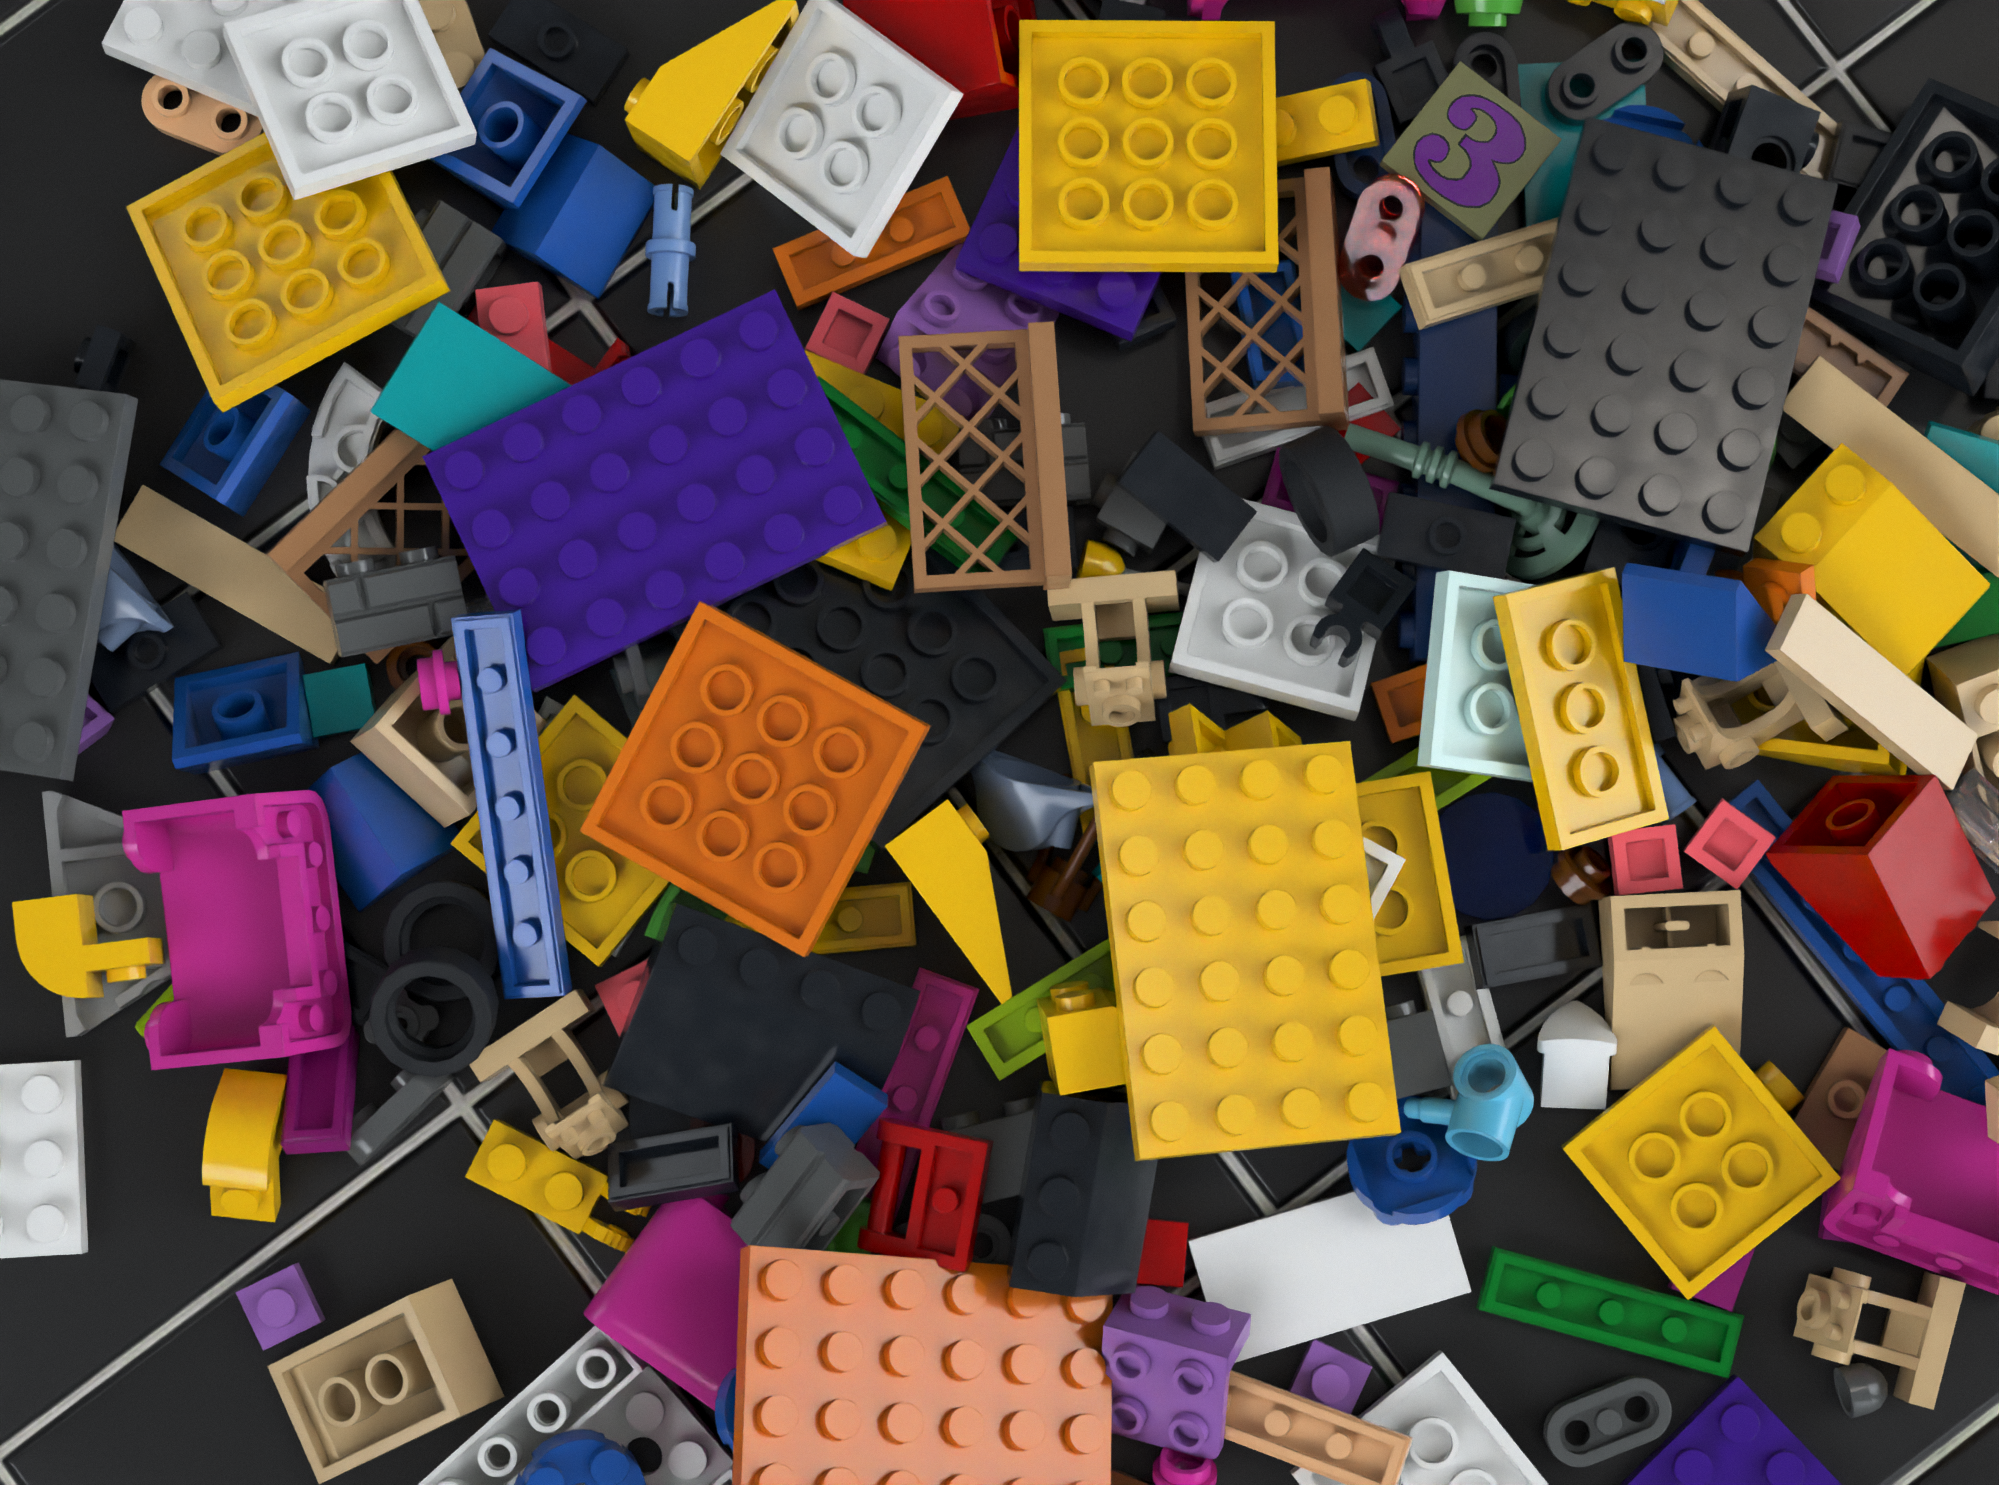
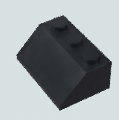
M1038 1081L1007 1263L1009 1287L1070 1297L1135 1293L1158 1159L1135 1161L1126 1093L1094 1089L1060 1096L1052 1081Z

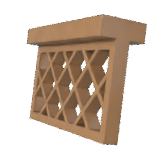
M1330 167L1304 169V177L1277 180L1278 198L1295 197L1296 216L1278 235V253L1281 251L1299 266V277L1282 296L1257 277L1260 272H1239L1242 276L1217 302L1200 288V276L1204 272H1185L1192 418L1195 437L1312 426H1329L1337 431L1348 429L1350 421L1336 192ZM1296 233L1298 252L1288 244ZM1250 284L1274 303L1252 329L1228 311L1230 306L1237 300L1240 292ZM1299 294L1301 296V312L1291 304ZM1201 301L1211 309L1203 320ZM1283 312L1298 322L1303 330L1302 339L1285 357L1261 338ZM1220 318H1223L1238 332L1245 335L1222 363L1206 351L1203 346L1204 335ZM1253 342L1278 364L1256 390H1253L1231 371L1247 353V349ZM1303 354L1305 373L1294 365ZM1204 361L1215 370L1206 381ZM1288 371L1306 387L1307 409L1279 411L1264 397ZM1224 378L1248 397L1232 416L1207 418L1206 397ZM1257 405L1266 412L1250 414Z
M1054 321L1028 323L1027 329L898 336L914 593L1042 585L1043 590L1069 588L1072 567ZM1015 348L1016 371L1000 388L995 386L972 366L987 349ZM973 350L965 359L956 352ZM940 352L957 368L933 392L914 375L912 353ZM964 374L991 396L969 422L942 399ZM1016 384L1018 404L1007 396ZM915 390L927 400L917 412ZM998 404H1001L1020 421V434L1004 451L977 429ZM934 407L961 429L939 455L921 441L917 433V426ZM968 437L972 438L996 459L973 485L946 462ZM1020 447H1022L1023 468L1011 459ZM919 453L931 462L921 475ZM1003 466L1024 483L1025 496L1008 515L981 492ZM938 470L966 492L944 518H941L922 501L921 495L923 486ZM973 499L1000 522L978 548L950 525ZM1025 509L1027 531L1015 522ZM923 516L935 525V528L925 539ZM1009 529L1028 546L1030 569L1003 571L984 554ZM942 533L970 555L955 574L927 575L925 552ZM977 562L988 571L968 573Z
M397 428L265 554L330 619L325 592L304 572L323 554H350V562L358 561V554L395 555V566L401 565L400 552L419 549L404 548V510L441 511V549H438L439 556H467L458 565L461 582L475 569L466 549H449L450 515L442 498L441 503H404V475L415 465H426L422 456L426 455L431 449ZM396 484V503L378 502ZM369 509L396 510L395 548L358 547V520ZM350 529V547H331ZM394 647L365 654L375 664H378Z

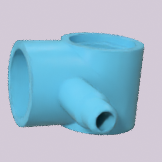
M1483 1044L1464 1053L1454 1068L1453 1081L1458 1090L1456 1100L1424 1097L1423 1099L1409 1098L1404 1104V1113L1408 1118L1420 1119L1424 1123L1448 1125L1445 1135L1446 1142L1453 1149L1468 1157L1483 1161H1501L1509 1155L1516 1128L1523 1124L1531 1114L1534 1096L1511 1052L1500 1045ZM1500 1085L1497 1089L1487 1092L1490 1088Z

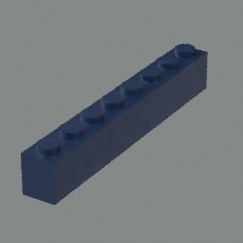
M1404 185L1405 208H1415V232H1405L1403 266L1478 242ZM1498 221L1483 240L1498 236ZM1405 294L1402 308L1403 333H1413V357L1403 358L1401 391L1404 396H1412V420L1402 421L1400 440L1418 446L1427 441L1431 443V450L1433 451L1438 445L1444 447L1445 455H1448L1451 450L1458 452L1455 437L1457 422L1460 416L1473 409L1483 411L1488 409L1496 410L1497 306L1419 330L1408 297ZM1458 453V458L1460 460H1463L1460 454ZM1411 473V483H1402L1400 488V494L1494 514L1495 503L1453 484H1449L1446 489L1439 487L1438 479L1432 484L1427 483L1423 474L1419 479L1412 478ZM1399 563L1398 571L1417 584L1412 595L1409 597V610L1399 611L1398 647L1409 648L1408 664H1427L1436 572L1441 571Z

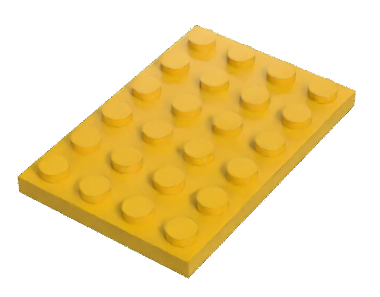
M1350 741L1093 762L1089 766L1135 1161L1392 1136L1401 1133Z

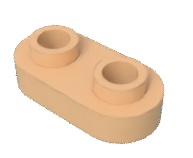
M154 75L144 87L141 99L143 112L159 131L219 156L264 133L257 116L158 75ZM169 92H182L183 99L177 108L172 110L164 108L163 101ZM229 114H239L241 116V124L238 129L229 133L223 132L221 129L223 119Z

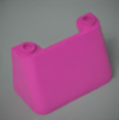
M298 790L255 793L122 811L124 825L122 845L127 858L132 861L133 865L140 872L147 874L160 873L174 1001L163 1002L157 1005L145 1025L144 1038L150 1054L151 1070L281 1058L335 1048L344 1044L349 1036L352 1025V1011L330 820L323 799L315 791Z
M1889 1048L1879 1059L1838 1172L1841 1179L1834 1184L1830 1194L1823 1225L1832 1234L1844 1240L1999 1295V1144L1988 1137L1986 1106L1940 1090L1943 1076L1940 1070L1933 1066V1062L1928 1056L1912 1050L1896 1051Z
M726 1193L661 1204L583 1312L585 1317L597 1328L714 1411L717 1393L722 1380L731 1369L736 1368L741 1248L747 1246L730 1226L733 1218L732 1213L724 1207L729 1199Z

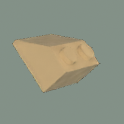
M452 636L439 648L443 650L444 662L457 661L454 637ZM417 669L388 697L350 742L445 828L469 816L477 807L462 699L450 701L451 714L441 715L440 709L423 711ZM534 710L537 734H539L548 722Z

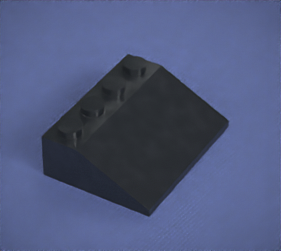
M1928 78L1843 212L1858 216L1861 227L1839 284L1815 278L1809 302L1914 369L1974 397L1999 357V107L1932 78Z
M669 902L603 1086L714 1125L732 1123L738 1133L767 1143L835 1061L882 1090L899 1054L921 991L810 952L809 956L802 957L761 933L686 906Z

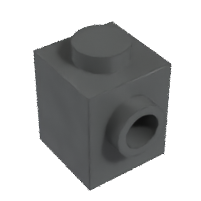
M1134 451V452L1132 453V455H1131L1129 461L1127 462L1125 468L1129 465V463L1132 461V459L1136 456L1137 452ZM1109 471L1091 503L1092 506L1100 509L1096 517L1095 526L1105 531L1101 540L1134 558L1138 550L1150 556L1167 524L1117 485L1115 481L1119 476Z

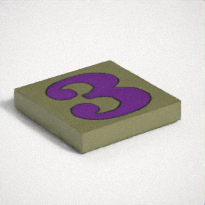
M1460 61L1384 156L1380 166L1479 242L1486 237L1562 139Z

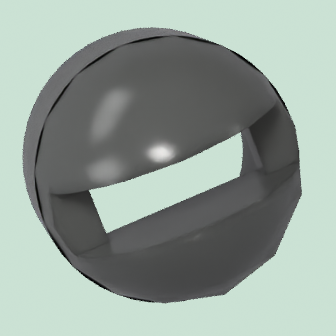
M1852 1363L1834 1369V1383L1843 1410L1849 1418L1870 1414L1881 1408L1888 1397V1383L1879 1370L1867 1363Z

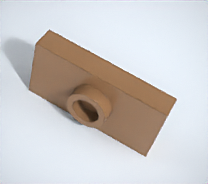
M1808 306L1791 378L1798 381L1816 357L1820 355L1887 407L1909 373Z
M1843 1027L1803 1095L1805 1098L1798 1104L1791 1116L1792 1120L1831 1167L1838 1171L1840 1170L1879 1059L1887 1051L1849 1027Z

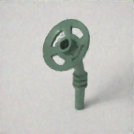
M1352 423L1349 424L1344 439L1355 452L1411 470L1412 478L1419 479L1423 474L1427 483L1432 484L1438 479L1439 487L1446 489L1449 484H1453L1504 507L1500 515L1506 517L1512 515L1511 518H1516L1505 571L1514 578L1534 580L1546 577L1562 569L1584 549L1598 526L1600 519L1577 513L1572 526L1564 535L1560 530L1564 525L1567 510L1489 489L1493 474L1481 472L1471 464L1460 460L1457 451L1451 450L1448 455H1445V450L1442 446L1438 445L1433 451L1431 450L1430 442L1424 441L1418 446ZM1526 530H1527L1532 536H1534V537H1530V538H1523V536H1524ZM1517 548L1522 551H1536L1542 548L1546 550L1539 555L1528 558L1514 556Z

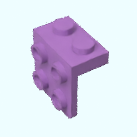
M958 244L897 312L876 359L901 377L898 336L1027 329L1028 323L1054 321L1055 324L1059 312L956 270V259L963 244ZM1015 348L987 349L972 366L995 386L1000 388L1016 371ZM973 350L956 352L965 359ZM940 352L912 353L914 375L933 392L957 368ZM964 374L942 399L969 422L991 396Z
M1136 1284L1135 1293L1122 1294L1103 1325L1101 1355L1106 1365L1105 1373L1112 1380L1111 1433L1160 1447H1167L1171 1450L1204 1459L1217 1458L1224 1445L1230 1371L1250 1335L1251 1314L1227 1308L1220 1303L1203 1302L1168 1293L1154 1286Z

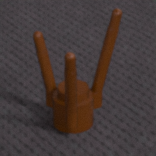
M1069 773L1063 774L1064 776L1073 778ZM1095 814L1068 861L1056 856L1052 865L1049 866L1054 846L1047 849H1039L1036 860L1026 876V879L1034 883L1026 898L1068 922L1072 921L1078 908L1088 912L1095 897L1103 888V883L1095 876L1084 886L1090 874L1080 869L1097 840Z

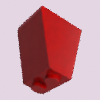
M842 0L844 7L964 94L949 120L1019 108V20H1037L1034 0Z
M1936 775L1832 776L1765 853L1774 868L1878 977L1910 978L1913 980L1931 979L1942 969L1947 958L1964 937L1976 927L1977 921L1996 899Z

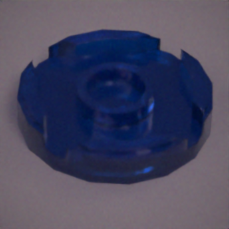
M1490 792L1467 796L1446 808L1439 816L1453 902L1457 911L1470 917L1489 920L1513 916L1536 901L1549 882L1554 862L1553 850L1547 849L1542 821L1537 812L1518 798Z

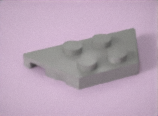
M46 791L42 792L52 897L71 894L93 895L98 944L146 937L162 938L165 964L146 966V979L107 983L106 971L101 972L103 998H71L62 996L66 1037L83 1036L172 978L160 873L147 874L140 872L133 865L132 861L127 858L122 845L124 832L122 815L59 792Z

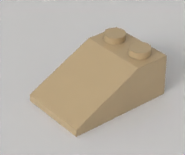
M452 1278L410 1294L267 1366L319 1484L505 1397Z

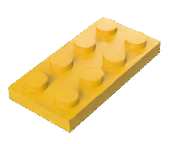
M1615 567L1598 569L1493 596L1547 849L1565 850L1668 820V811L1637 667L1634 663L1624 662L1623 602Z

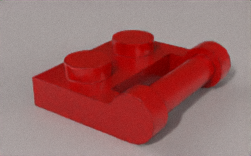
M886 1117L879 1118L876 1138L882 1140L877 1165L880 1177L874 1184L867 1226H860L857 1247L888 1256L935 1259L938 1267L961 1272L968 1271L973 1258L993 1141L921 1126L906 1120ZM908 1146L921 1149L907 1232L904 1235L893 1231L892 1227Z

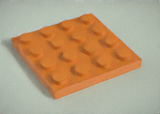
M699 601L589 811L580 832L802 957H806L813 950L931 725L720 609Z

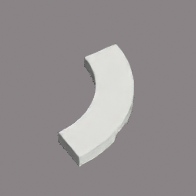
M346 362L343 363L331 381L319 406L312 428L311 436L313 438L309 454L308 476H306L310 510L378 446L382 431L387 423L369 411L382 389ZM369 509L358 520V547L395 548L383 526L378 510ZM350 529L331 547H350ZM325 554L336 577L335 565L350 562V554ZM358 554V560L373 558L376 570L395 566V555Z

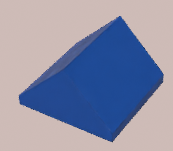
M489 48L460 93L477 131L475 145L439 155L429 160L500 208L514 209L520 207L587 100L582 95Z
M566 133L520 207L504 209L491 232L500 237L510 250L599 300L654 207L653 187L655 185L601 145Z
M274 385L223 413L213 402L207 389L159 465L244 517L311 410L293 395Z
M1626 563L1622 572L1624 662L1738 682L1777 661L1765 651L1776 625L1741 580Z
M295 652L176 677L174 684L172 762L175 769L192 774H201L319 749V741L313 737L302 676L305 675L300 653Z
M362 752L330 767L307 789L315 791L323 799L330 820L336 879L361 913L456 849L450 844L460 832L456 824L453 823L444 828Z

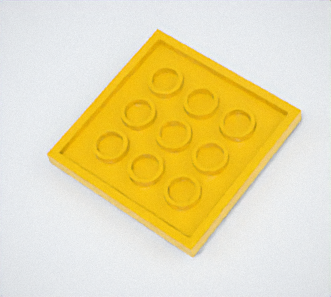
M1019 20V271L1277 272L1279 253L1275 21Z
M265 132L126 206L213 402L223 413L450 291L392 170L293 200Z

